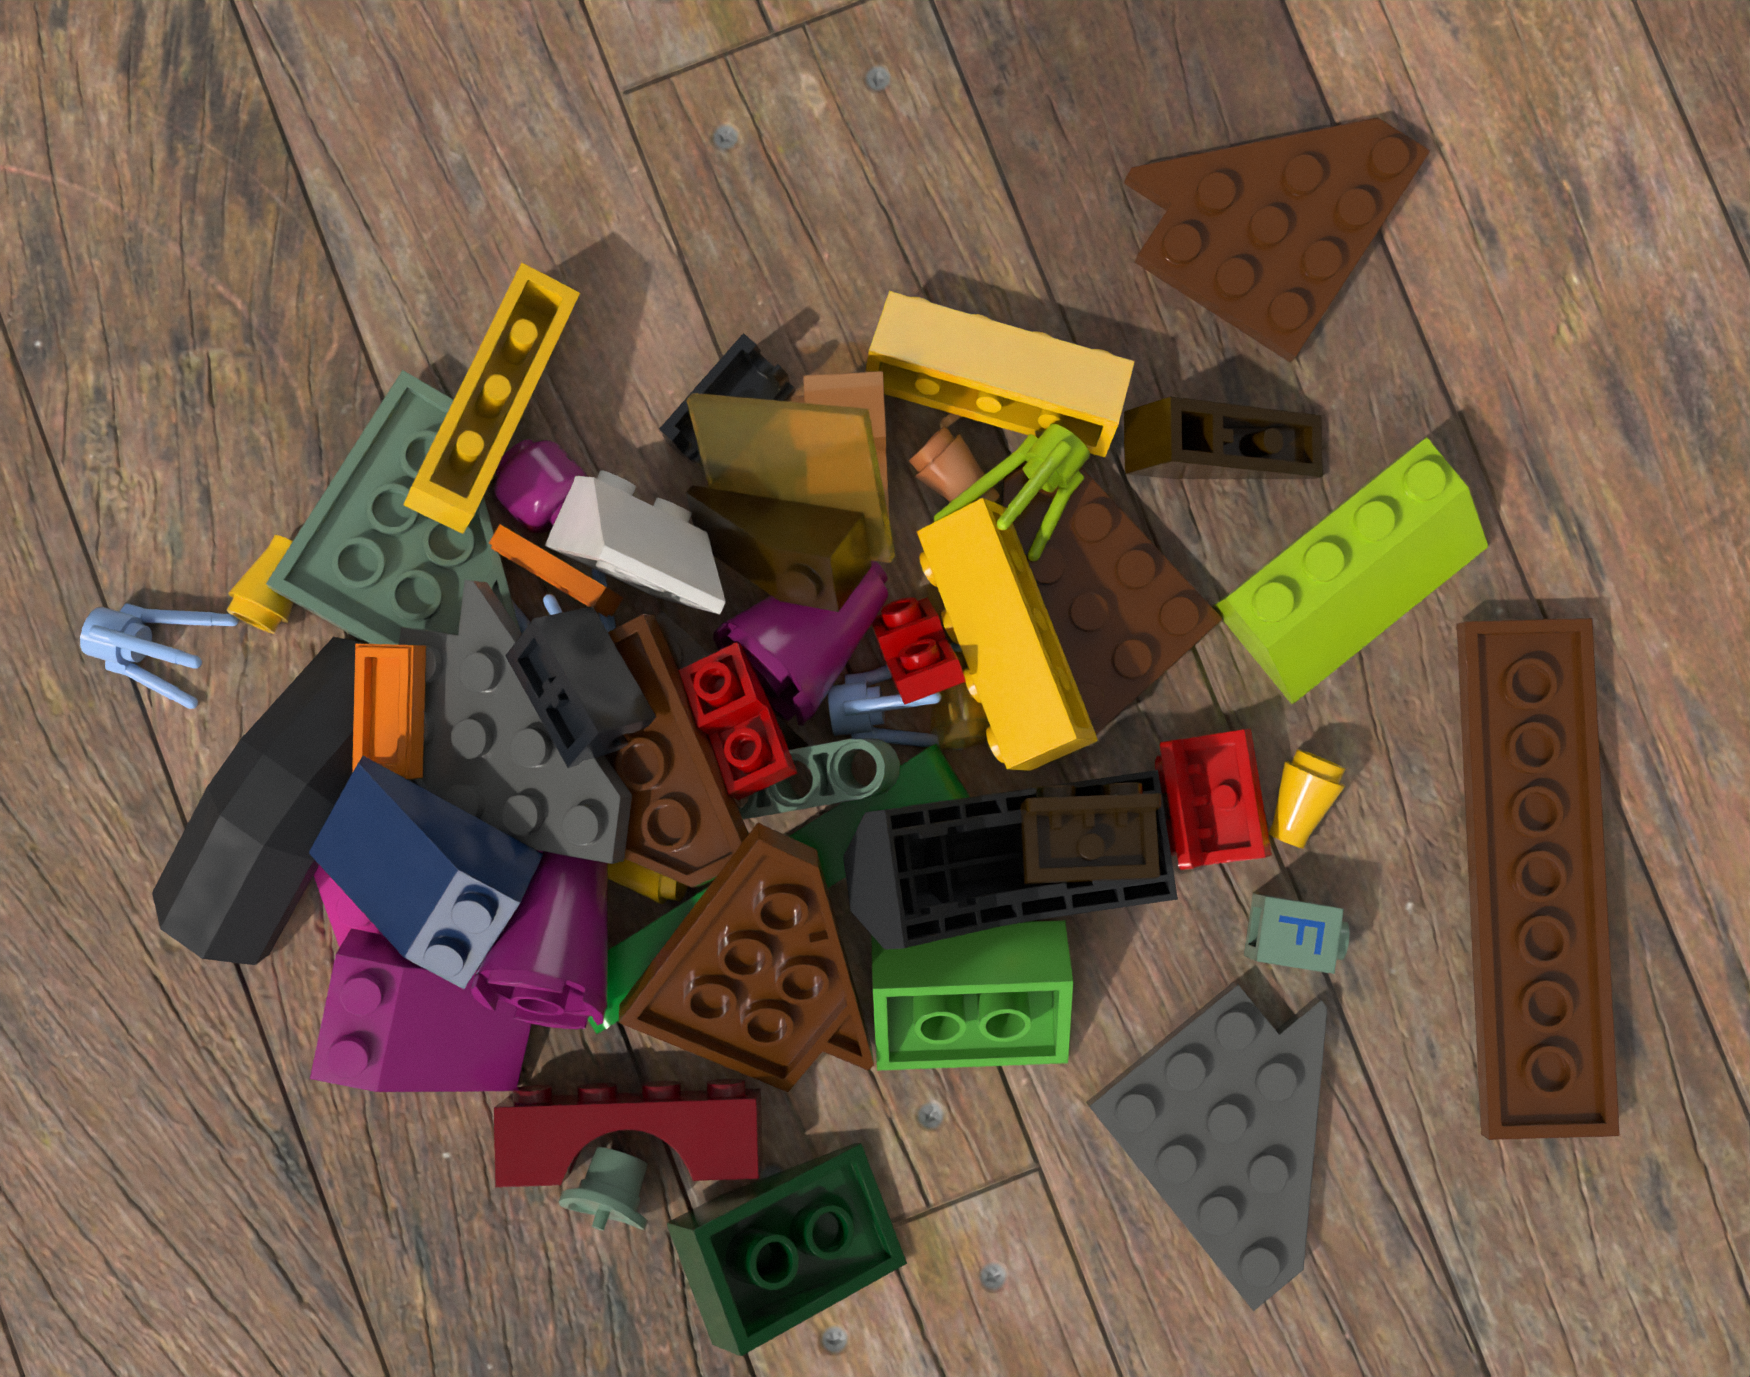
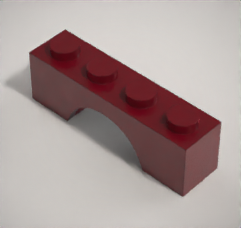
M745 1080L707 1081V1090L681 1091V1082L679 1081L647 1082L642 1084V1092L617 1093V1085L614 1083L580 1085L577 1087L578 1095H552V1086L529 1085L513 1088V1097L505 1098L494 1107L495 1188L562 1185L573 1172L580 1152L586 1144L601 1135L618 1130L643 1131L665 1141L684 1161L693 1181L759 1179L763 1167L761 1088L746 1089Z

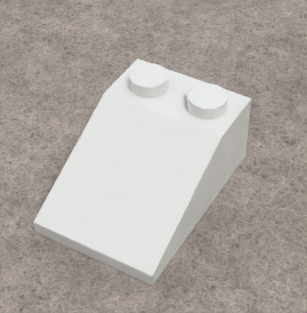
M600 470L597 479L594 477L575 476L573 485L566 496L545 547L656 598L717 614L721 613L725 604V598L707 532L688 523L692 515L691 512L661 498H656L653 506L632 496L636 488L634 484L603 470Z

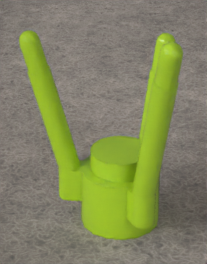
M1051 423L1039 438L1029 434L1015 452L934 516V522L971 504L1018 466L1027 461L1023 471L1029 480L997 521V527L1001 530L1008 529L1040 489L1053 492L1058 486L1059 489L1028 552V559L1030 561H1037L1047 541H1049L1070 496L1084 480L1083 475L1078 470L1090 457V452L1086 445L1071 431L1058 424Z

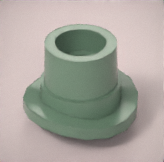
M597 1147L585 1178L580 1181L578 1188L566 1189L561 1193L558 1201L559 1205L568 1210L594 1215L595 1218L591 1227L604 1231L608 1219L646 1230L648 1220L639 1214L637 1210L641 1201L639 1195L648 1164L632 1155L613 1149Z

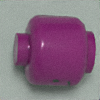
M527 439L514 445L502 456L495 471L498 476L495 484V493L501 504L526 530L542 534L552 530L566 496L573 485L575 476H588L559 444L550 440L534 442Z

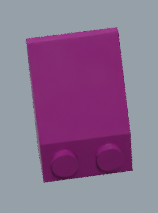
M351 928L335 955L310 1079L374 1092L513 1091V1088L518 1086L532 1024L513 1019L516 1010L514 1005L498 999L496 1009L493 1011L484 1007L473 998L471 988L478 969L465 989H462L404 958L384 935Z

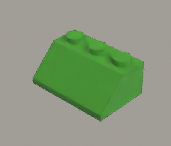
M1065 920L1028 921L901 949H884L871 934L877 1071L1068 1063L1073 975Z

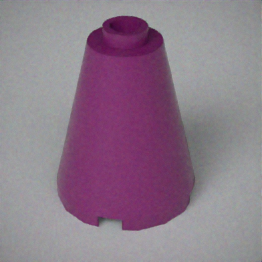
M872 557V567L839 612L781 602L770 595L724 622L714 631L713 640L718 650L724 649L736 642L743 647L772 710L787 721L796 714L798 725L803 726L814 716L887 601L889 594L884 584L888 581V576Z
M543 851V856L521 903L485 956L474 977L471 988L472 996L484 1007L493 1011L496 1009L498 999L514 1005L516 1010L513 1019L552 1028L586 1029L588 1017L592 1016L598 1026L604 1022L607 1010L608 863Z

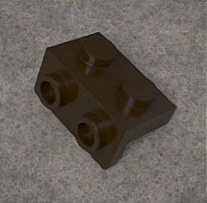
M1142 783L1106 784L1102 786L1103 795L1076 796V786L1037 787L1036 798H1027L1021 804L1025 884L1159 878L1156 810L1161 808V795L1158 793L1143 794Z

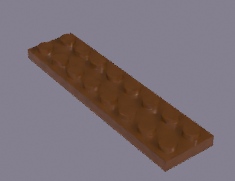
M1593 618L1461 622L1456 625L1481 1135L1489 1140L1620 1136Z

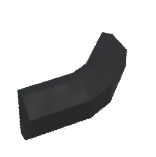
M333 636L240 739L205 789L152 892L160 929L200 958L257 965L269 956L316 872L319 864L309 854V851L352 775L355 644L363 643Z
M1158 770L1056 784L1076 786V796L1103 795L1102 786L1113 783H1142L1143 794H1160L1161 808L1156 810L1160 877L1157 879L1025 884L1021 804L1027 798H1036L1037 787L865 812L843 856L850 910L884 949H901L1011 924L1178 900Z

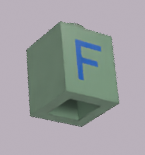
M1253 893L1244 956L1257 962L1335 974L1336 960H1343L1345 958L1349 945V924L1342 921L1344 909L1330 905Z

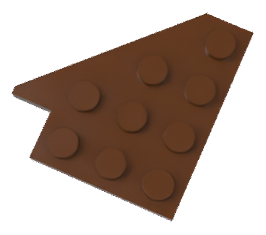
M1377 117L1132 167L1126 176L1124 184L1166 210V213L1138 253L1134 263L1291 363L1419 170L1430 150Z
M1027 461L1003 478L1002 506L1008 508L1011 501L1028 482L1029 478L1023 471ZM1081 467L1078 471L1083 475L1084 480L1070 496L1049 541H1047L1037 561H1030L1028 559V552L1059 489L1058 486L1053 492L1040 489L1023 512L1014 520L1013 525L1094 731L1098 734L1216 626L1222 618Z
M642 614L608 632L656 715L655 720L648 727L633 733L623 734L628 742L627 746L605 755L632 794L624 859L693 888L714 880L749 833L734 798L727 792L716 756L707 735L697 727L678 668L656 617L652 614Z
M758 822L619 1004V1023L786 1092L791 1090L822 1052L869 1071L874 1066L872 1045L817 850Z

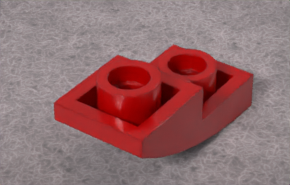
M914 597L902 598L882 608L881 615L876 616L871 627L904 705L966 682L958 657L946 639L939 616L928 597L918 601Z
M738 642L678 670L697 727L709 736L727 792L730 796L739 801L797 774L771 705L743 647Z

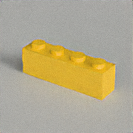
M521 262L403 504L404 506L462 534L465 532L476 513L580 295L579 292Z
M889 291L869 348L865 372L883 371L884 394L1021 434H1032L1039 438L1051 423L1058 424L1076 435L1086 445L1091 454L1105 458L1120 421L1135 361L1115 356L1102 349H1090L1055 339L1043 332H1031L996 322L980 314H968L940 306L921 297H909Z
M981 498L916 531L924 550L920 553L919 559L927 579L932 585L938 587L946 608L941 612L945 630L952 641L960 645L968 666L963 672L966 680L965 683L972 697L983 705L990 727L986 729L987 741L994 756L1001 763H1005L1006 769L1031 771L1098 741V738L1013 523L1006 530H1001L997 527V521L1007 507Z

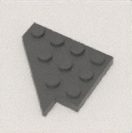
M472 580L464 581L458 634L401 627L399 645L426 646L423 778L407 780L535 850L610 864L623 862L632 794L605 755L582 761L577 766L567 768L505 656L522 633L488 583Z
M1232 982L1086 1103L1250 1308L1255 1311L1304 1270L1327 1007L1322 1000L1314 998L1275 1030L1237 983Z

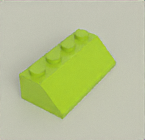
M1426 437L1401 454L1214 604L1212 608L1221 616L1225 624L1287 700L1294 704L1489 547L1469 487Z

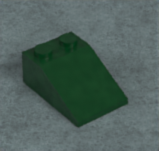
M862 1143L848 1145L724 1193L666 1223L712 1345L738 1356L747 1354L907 1264Z

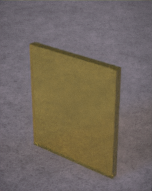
M692 393L688 397V409L709 488L863 512L871 561L891 563L896 556L869 409Z

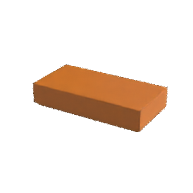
M501 524L489 541V544L492 545V550L588 607L593 606L595 611L605 617H608V615L612 617L623 597Z
M355 644L352 773L364 755L405 779L423 778L425 645Z

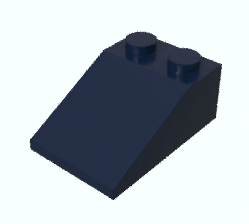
M364 755L355 767L309 851L314 860L404 958L462 989H465L521 903L543 856L537 850Z

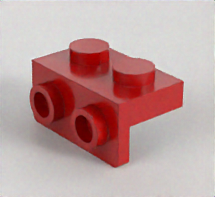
M1251 729L1160 742L1161 755H1158L1155 759V770H1158L1161 792L1167 793L1171 815V818L1166 820L1171 855L1173 857L1177 856L1180 870L1272 856Z

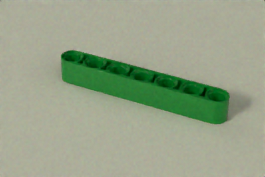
M936 743L900 765L898 779L888 792L875 797L842 802L788 837L817 850L827 888L846 877L843 856L865 812L971 796ZM707 888L608 950L607 1010L604 1022L597 1026L593 1017H588V1022L596 1034L619 1021V1004Z

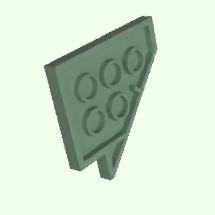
M404 370L401 371L266 583L269 589L366 644L399 645L401 627L458 634L464 581H481L488 583L519 629L500 555L492 550V545L489 544L494 532L484 496L463 534L403 505L453 402L452 398Z

